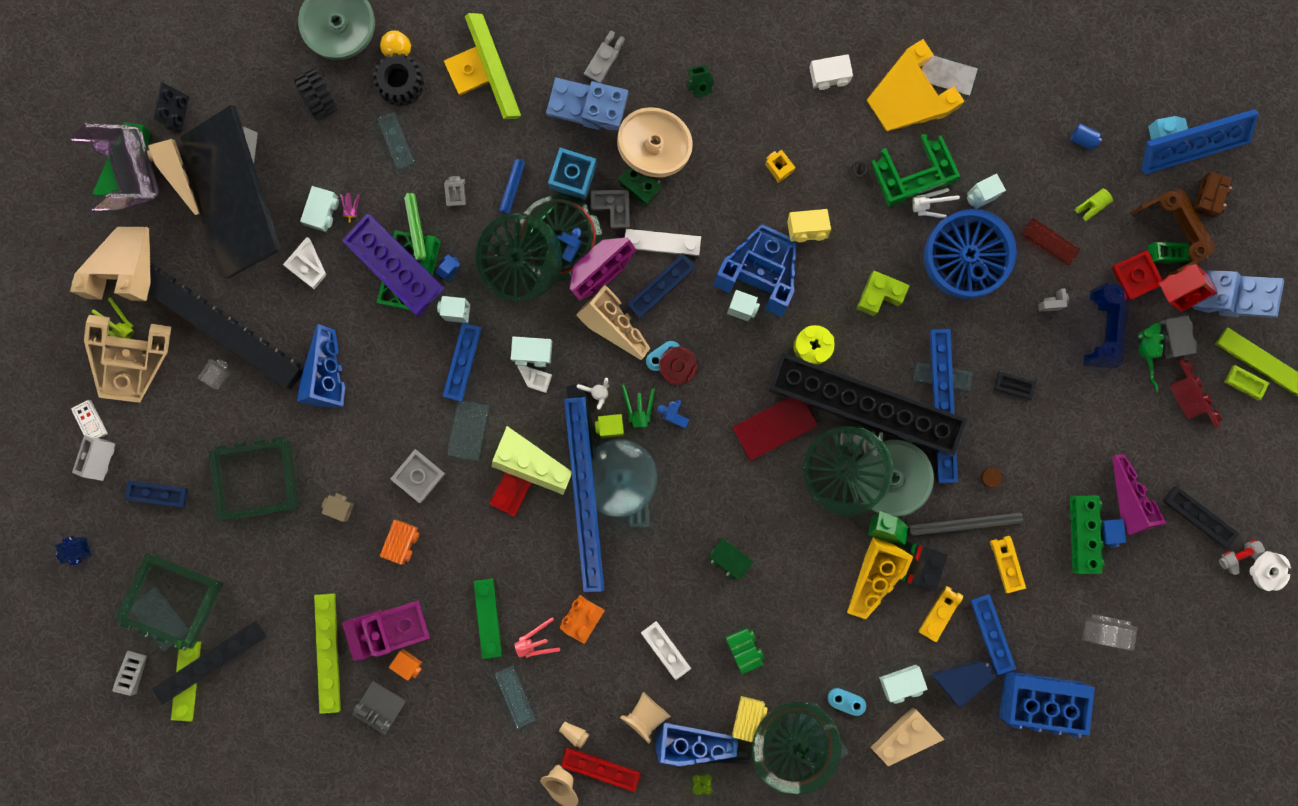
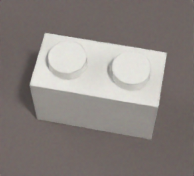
M849 54L811 61L809 67L813 88H819L820 90L828 89L831 85L836 84L837 86H845L853 77Z

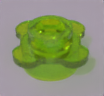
M709 774L705 776L694 775L692 779L694 782L693 793L696 795L700 793L711 794L710 782L712 777Z

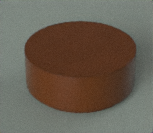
M988 468L983 471L981 481L987 487H996L1001 483L1002 475L999 470Z

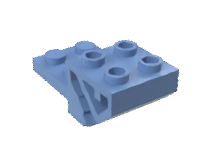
M555 77L546 115L580 123L584 127L597 130L602 127L607 130H619L628 98V90L591 81L589 86Z
M1204 270L1209 275L1217 294L1192 306L1194 310L1207 313L1219 311V315L1230 317L1242 315L1278 318L1284 286L1283 278L1241 276L1238 272Z

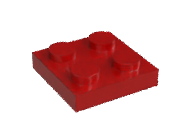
M1148 250L1111 267L1128 301L1159 287V283L1163 281Z

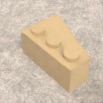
M911 707L870 748L887 766H890L945 739L915 708Z

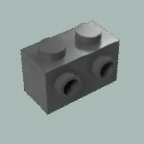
M1189 315L1158 322L1161 324L1160 332L1164 334L1163 346L1166 359L1197 353V342L1193 338V324L1189 319Z

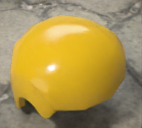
M389 31L382 36L380 49L385 56L390 55V57H393V53H397L398 56L405 54L407 57L411 50V43L401 32Z

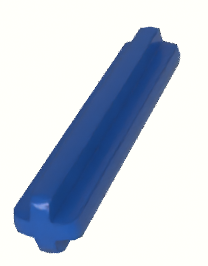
M514 160L499 211L509 214L525 166V162L522 160Z

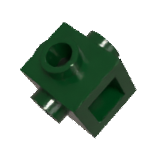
M706 64L688 68L689 79L686 80L688 91H692L694 97H704L707 94L713 93L714 78Z

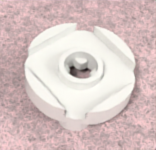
M1266 551L1250 568V575L1253 576V580L1259 588L1266 591H1277L1288 583L1290 579L1288 568L1291 567L1285 556ZM1271 568H1273V569H1272V572H1273L1272 575L1269 574Z

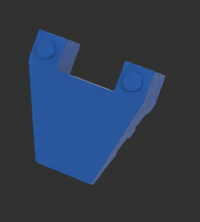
M763 224L760 225L742 245H739L730 256L724 259L713 286L730 293L736 279L771 294L765 310L782 317L794 293L796 241L791 242L789 236Z

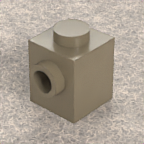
M338 493L335 496L329 495L322 503V514L342 522H347L354 503L346 501L347 497Z

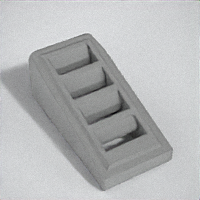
M127 651L112 691L129 696L137 693L147 655ZM130 659L138 660L139 664L130 662ZM128 667L135 668L136 671L134 672L127 669ZM125 676H132L133 679H127L125 678ZM123 683L129 684L130 687H124Z

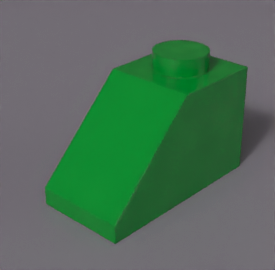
M879 511L871 517L868 535L905 546L908 527L899 517Z

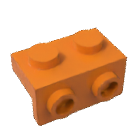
M579 595L573 602L567 616L563 618L560 629L567 635L585 644L605 610Z

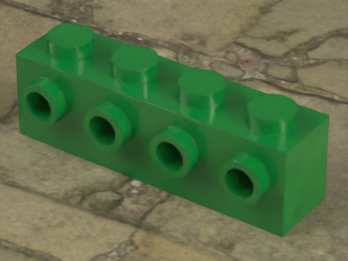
M1070 496L1073 573L1102 574V569H1104V559L1101 553L1104 547L1103 539L1101 538L1103 522L1100 519L1102 502L1099 500V496Z

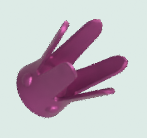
M347 193L345 196V205L342 194H340L343 205L342 216L349 218V222H351V218H357L360 194L357 195L353 208L350 193Z

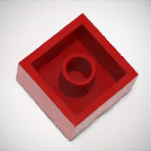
M1197 264L1188 265L1176 275H1169L1164 281L1159 283L1168 302L1180 312L1217 294L1209 275Z

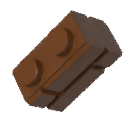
M1214 172L1204 175L1194 204L1196 212L1211 218L1223 214L1227 207L1225 203L1226 197L1232 191V186H1230L1232 179L1220 176V174Z

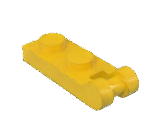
M1005 536L1002 540H991L990 545L994 552L1005 593L1026 589L1011 537ZM1006 547L1007 552L1002 553L1001 548Z
M944 586L918 632L937 642L955 609L962 601L963 595L958 592L954 593L950 587ZM947 597L952 600L950 605L944 602Z

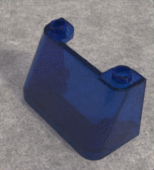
M1105 283L1091 290L1089 300L1097 303L1098 311L1107 312L1104 343L1100 347H1094L1092 354L1084 355L1083 365L1112 369L1121 366L1124 361L1129 299L1123 287L1118 284Z

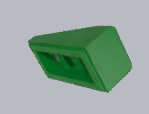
M1154 242L1148 245V252L1156 264L1190 262L1188 243ZM1178 248H1181V257H1179Z

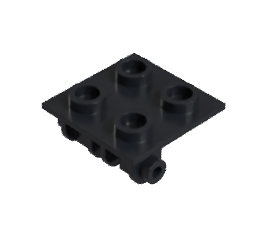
M161 82L153 119L164 124L165 129L172 130L173 128L182 132L189 96Z

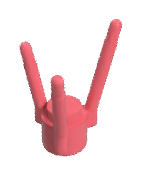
M550 618L525 636L519 638V642L515 643V649L520 658L560 651V648L534 651V647L547 643L548 640L544 639L532 643L531 639L527 640L553 622L554 618Z

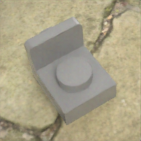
M460 176L449 177V180H446L444 183L446 206L466 205L465 179H460Z
M1066 289L1056 291V297L1045 298L1043 302L1038 304L1039 312L1058 311L1068 307L1069 295L1066 293Z

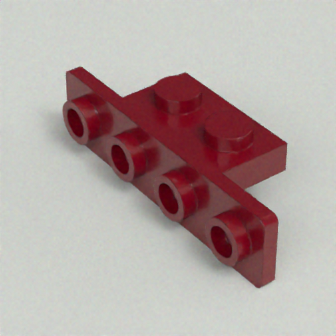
M1180 358L1179 363L1187 377L1171 384L1170 388L1187 419L1189 420L1207 412L1216 428L1220 427L1221 415L1211 407L1212 399L1208 393L1204 394L1201 389L1203 383L1198 376H1194L1192 363L1189 359Z

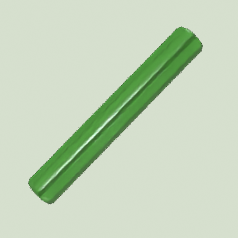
M407 193L404 199L414 255L417 261H424L426 251L416 196L414 193Z

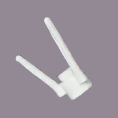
M948 188L924 195H917V197L912 199L913 212H918V216L926 215L945 219L947 215L928 212L926 209H930V203L957 200L960 196L929 199V197L948 192Z
M608 378L604 379L603 386L596 385L593 388L577 385V388L592 393L593 398L599 400L597 405L599 410L608 396Z

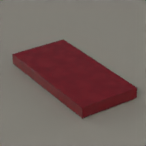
M787 398L732 428L749 461L818 425L807 405Z

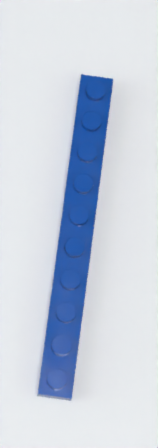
M585 397L564 399L583 591L602 592L604 590L586 400Z

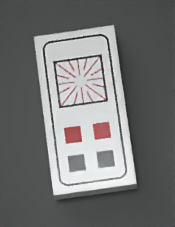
M91 400L71 408L84 435L101 438L108 434Z

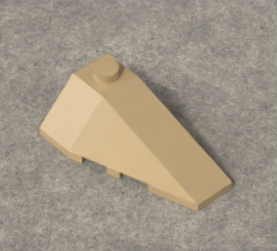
M169 139L148 145L150 150H147L150 162L154 161L155 165L195 215L200 214L193 191L189 187L188 176L182 168L183 162L175 140Z
M604 285L576 315L589 329L642 360L650 350L649 345L640 331L631 326L629 314L624 315L619 305L622 303L618 297Z

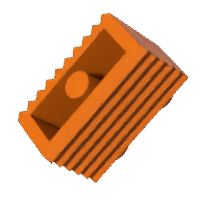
M394 520L380 557L401 565L405 564V561L408 562L412 555L410 550L412 543L415 544L419 537L418 527Z

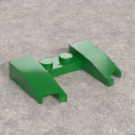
M927 134L920 136L932 168L900 179L886 148L881 151L883 157L877 163L875 160H872L871 164L888 208L905 202L907 198L936 187L941 189L958 182L960 174L941 135H939L938 141L927 140Z

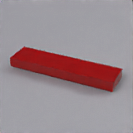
M569 747L566 748L561 763L562 768L635 792L641 775L639 771Z

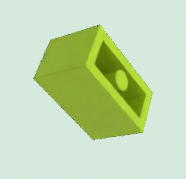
M622 414L598 416L599 421H595L596 433L600 434L601 438L624 436Z

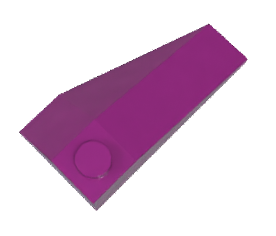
M1124 454L1113 456L1120 517L1124 519L1125 531L1129 535H1133L1166 524L1155 500L1150 502L1146 496L1147 488L1145 485L1136 481L1137 473Z

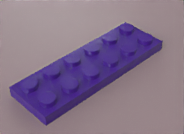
M369 213L342 240L417 316H420L444 290V287Z

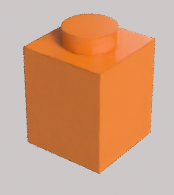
M403 649L398 653L389 668L409 681L412 677L416 678L422 670L420 668L422 662Z

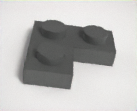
M629 190L591 191V211H610L611 229H630Z

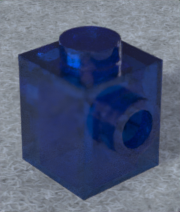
M68 537L62 539L63 543L55 545L57 549L56 557L61 564L69 563V566L82 563L81 559L91 556L86 537Z

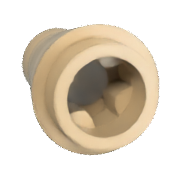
M566 721L559 730L575 747L578 746L579 748L583 747L589 737L586 730L571 725Z

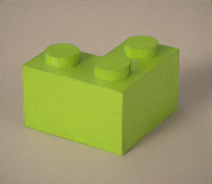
M873 271L869 276L856 309L875 316L883 300L899 306L903 303L910 285Z

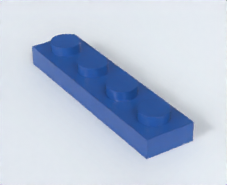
M462 323L443 397L463 402L482 330L481 327Z
M990 594L971 599L970 603L995 674L1000 675L1015 670L1016 667Z

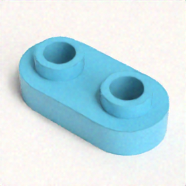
M668 341L651 352L646 358L647 367L652 371H659V363L653 364L652 359L658 358L660 362L661 356L668 348L678 347L679 344L674 341Z
M834 688L828 693V702L836 709L854 716L862 715L866 710L865 700L856 694L840 688ZM838 695L842 698L840 702L835 701V697ZM855 703L860 704V707L858 709L853 708V705Z

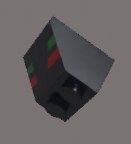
M906 541L904 551L912 555L913 559L902 581L936 592L948 554Z

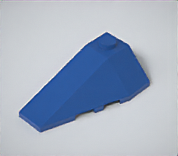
M319 324L316 325L299 383L297 402L318 407H343L345 384L340 380L339 372L342 371V366L337 363L336 354L339 353L334 329Z
M663 723L657 727L655 749L660 764L680 767L737 757L738 738H734L731 735Z

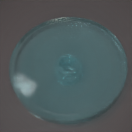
M616 439L601 444L596 448L597 459L592 460L596 510L613 517H626L639 512L650 502L656 490L657 469L653 458L645 448L629 440Z

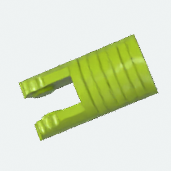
M1101 189L1076 207L1075 211L1079 214L1090 208L1083 217L1087 221L1111 204L1113 198L1106 189Z

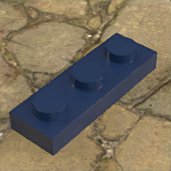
M128 480L125 500L185 508L188 489Z

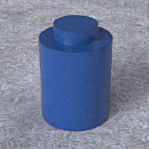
M1079 123L1070 141L1092 150L1099 146L1102 138L1100 137V132Z

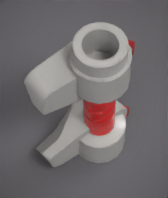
M1252 540L1245 543V550L1235 554L1228 551L1222 554V558L1219 559L1220 565L1223 569H1228L1230 574H1239L1240 560L1251 556L1256 561L1265 552L1264 546L1260 541Z

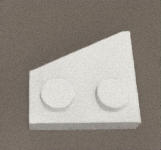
M308 237L283 264L313 289L326 276L315 248Z

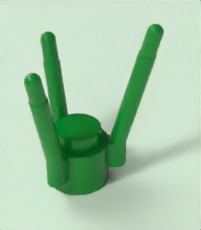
M623 384L621 387L629 414V423L632 422V427H648L647 422H650L655 389H651L646 415L645 411L642 412L641 393L637 394L638 412H634L633 416L626 387Z

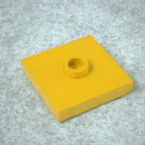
M476 47L444 60L459 96L490 83Z

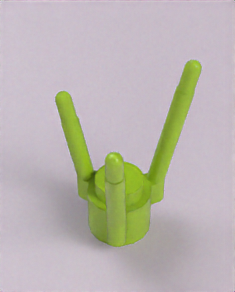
M108 298V301L124 322L123 324L119 322L115 325L110 321L109 326L113 330H108V335L130 339L134 334V330H132L134 326L126 319L113 299ZM94 309L92 310V313L95 314L96 316H102V317H104L102 314L98 313L96 310H94Z

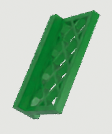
M395 230L393 237L397 241L399 236L406 237L408 243L403 247L407 249L411 246L413 249L412 240L410 239L411 233ZM428 235L423 236L426 258L424 261H420V264L433 275L441 241L435 236ZM382 281L376 303L410 310L406 305L402 304L401 300L394 293L395 297L390 301L383 300L384 294L390 289Z

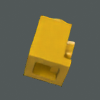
M782 150L778 153L774 151L766 158L765 165L778 183L791 175L795 170V166ZM780 164L782 168L778 170L775 165Z

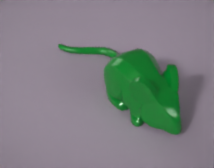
M1160 323L1152 324L1147 329L1138 333V338L1141 340L1138 348L1139 354L1149 364L1150 379L1155 386L1156 392H1158V386L1154 380L1152 359L1161 357L1163 352V344L1160 343L1164 339V334H1159L1161 331Z

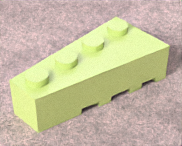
M508 426L491 466L562 495L572 474V471Z

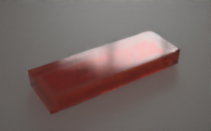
M1034 218L1029 221L1021 233L1022 236L1068 266L1080 251L1078 247Z

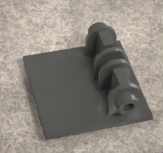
M372 681L363 698L354 708L352 715L386 735L406 700L377 682Z

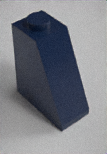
M979 660L939 670L931 674L952 702L959 708L996 678L992 674L993 668L987 662L983 663Z

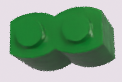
M746 627L725 636L741 674L763 665L761 660L765 658L761 649H756L754 642L757 640L752 630L748 631Z

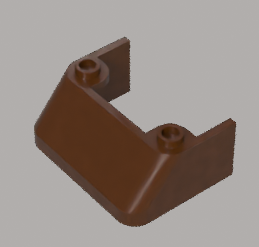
M1181 189L1167 192L1130 212L1133 216L1159 202L1164 210L1172 212L1190 244L1188 254L1192 261L1166 274V277L1173 274L1176 275L1186 266L1197 264L1215 252L1214 242L1187 194Z

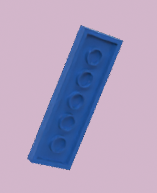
M1253 109L1147 141L1142 172L1149 174L1251 143L1259 113Z

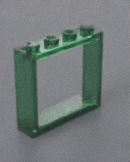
M284 437L273 438V442L266 443L265 440L253 441L254 445L237 443L234 444L233 448L217 446L215 450L209 451L217 521L300 509L290 440H285ZM281 447L288 502L226 511L219 456Z
M146 553L115 620L121 622L120 626L131 630L134 627L139 629L138 633L144 636L155 635L157 636L156 640L168 644L169 641L176 643L175 648L186 651V648L194 649L223 582ZM152 564L209 586L185 640L128 618Z

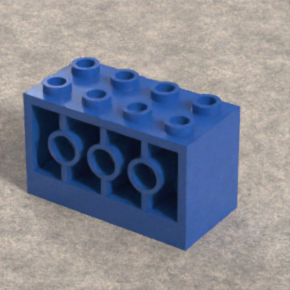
M1006 672L1003 679L999 718L1004 720L1005 724L1017 729H1023L1024 726L1033 731L1042 732L1044 729L1053 734L1062 735V732L1070 736L1082 738V734H1090L1095 687L1077 681Z

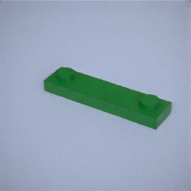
M494 578L474 581L482 659L502 657Z

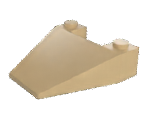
M117 227L76 271L70 292L86 299L102 300L107 279H118L115 294L131 301H146L151 283L149 228Z
M89 315L85 326L84 343L98 397L140 403L168 352L171 327L151 324L148 341L108 336L109 317Z

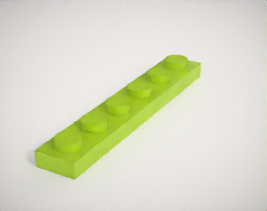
M335 593L314 595L319 712L335 713L341 711Z

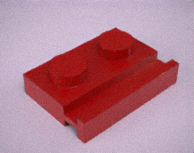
M505 472L489 504L515 517L532 482Z

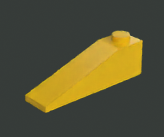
M873 537L866 552L847 613L867 619L881 603L882 598L893 590V586L899 579L902 580L906 575L913 556L891 542Z

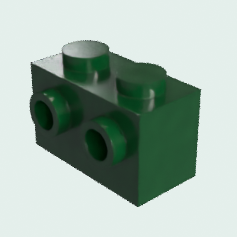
M630 166L618 178V184L625 190H629V193L645 207H648L661 192V182L656 177L643 175Z
M721 538L708 554L711 558L709 562L716 568L723 567L726 570L724 574L733 581L735 578L740 581L754 563L724 538Z

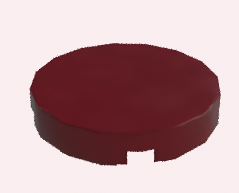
M681 346L666 350L659 362V371L662 377L675 385L690 381L697 370L694 354Z

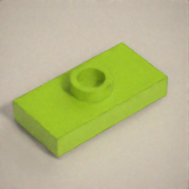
M1236 365L1231 367L1224 383L1256 400L1262 399L1269 385L1267 381Z

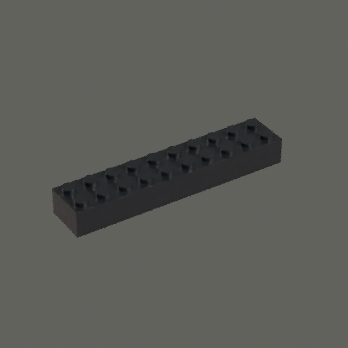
M785 353L781 354L768 390L777 395L949 457L955 456L968 420Z

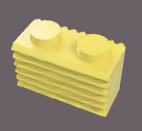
M741 696L732 732L734 738L757 742L762 728L760 726L761 720L765 719L767 715V707H765L763 701Z

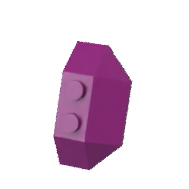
M627 237L602 240L573 266L570 290L579 301L595 295L604 285H607L625 269L632 254L636 251L630 239Z

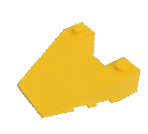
M924 39L904 52L866 100L886 131L944 118L959 109L965 102L955 86L938 96L920 67L929 62L934 54Z

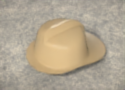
M556 765L548 776L541 778V784L547 789L552 798L561 805L577 806L578 797L573 791V776L560 765Z

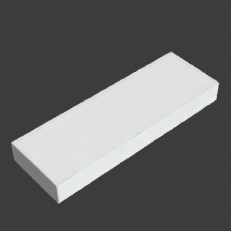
M657 621L641 632L675 680L691 669Z

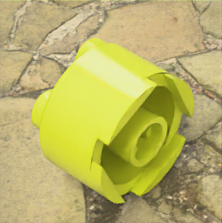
M808 326L798 334L794 341L795 355L799 359L820 365L832 355L835 345L834 337L824 327ZM813 342H815L816 346L818 347L815 350H813L812 345H810Z

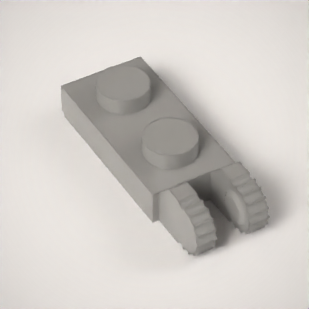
M613 31L608 33L604 43L602 42L584 72V76L594 82L601 83L624 43L625 38L620 36L614 48L609 46L615 35Z

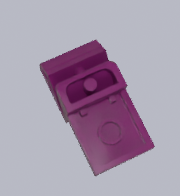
M419 600L385 611L378 610L343 621L342 623L353 661L363 660L370 656H381L390 653L392 650L430 639Z

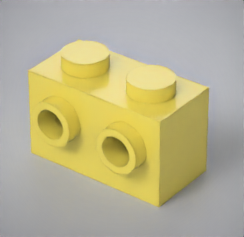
M827 209L790 212L787 220L791 242H805L814 239L821 241L828 238L831 231Z

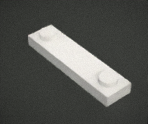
M626 229L625 238L628 237L636 250L699 256L701 236Z

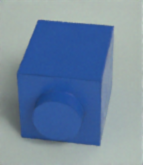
M1124 519L1102 520L1101 538L1108 548L1120 547L1119 543H1126Z

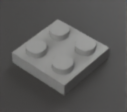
M415 449L390 479L417 502L422 503L446 473Z

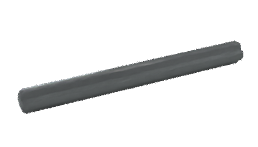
M1022 513L910 525L908 530L909 535L915 536L1023 523Z

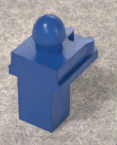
M579 228L573 229L571 236L563 233L562 236H557L558 239L568 243L561 258L569 262L573 261L582 241L578 240L579 236H581Z
M445 256L437 268L436 274L445 280H451L460 265L457 257Z
M680 400L671 401L668 407L665 405L658 406L657 410L660 414H664V420L686 428L689 419L676 414L681 404Z

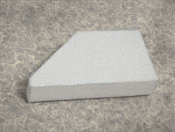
M517 366L529 388L544 393L547 392L552 377L551 374L527 366Z

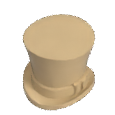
M643 692L632 713L628 716L622 715L620 718L650 744L652 731L671 716Z

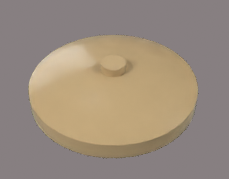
M642 108L632 112L621 123L617 135V146L623 160L635 171L650 177H666L677 173L686 165L692 152V137L685 123L673 113L660 108Z

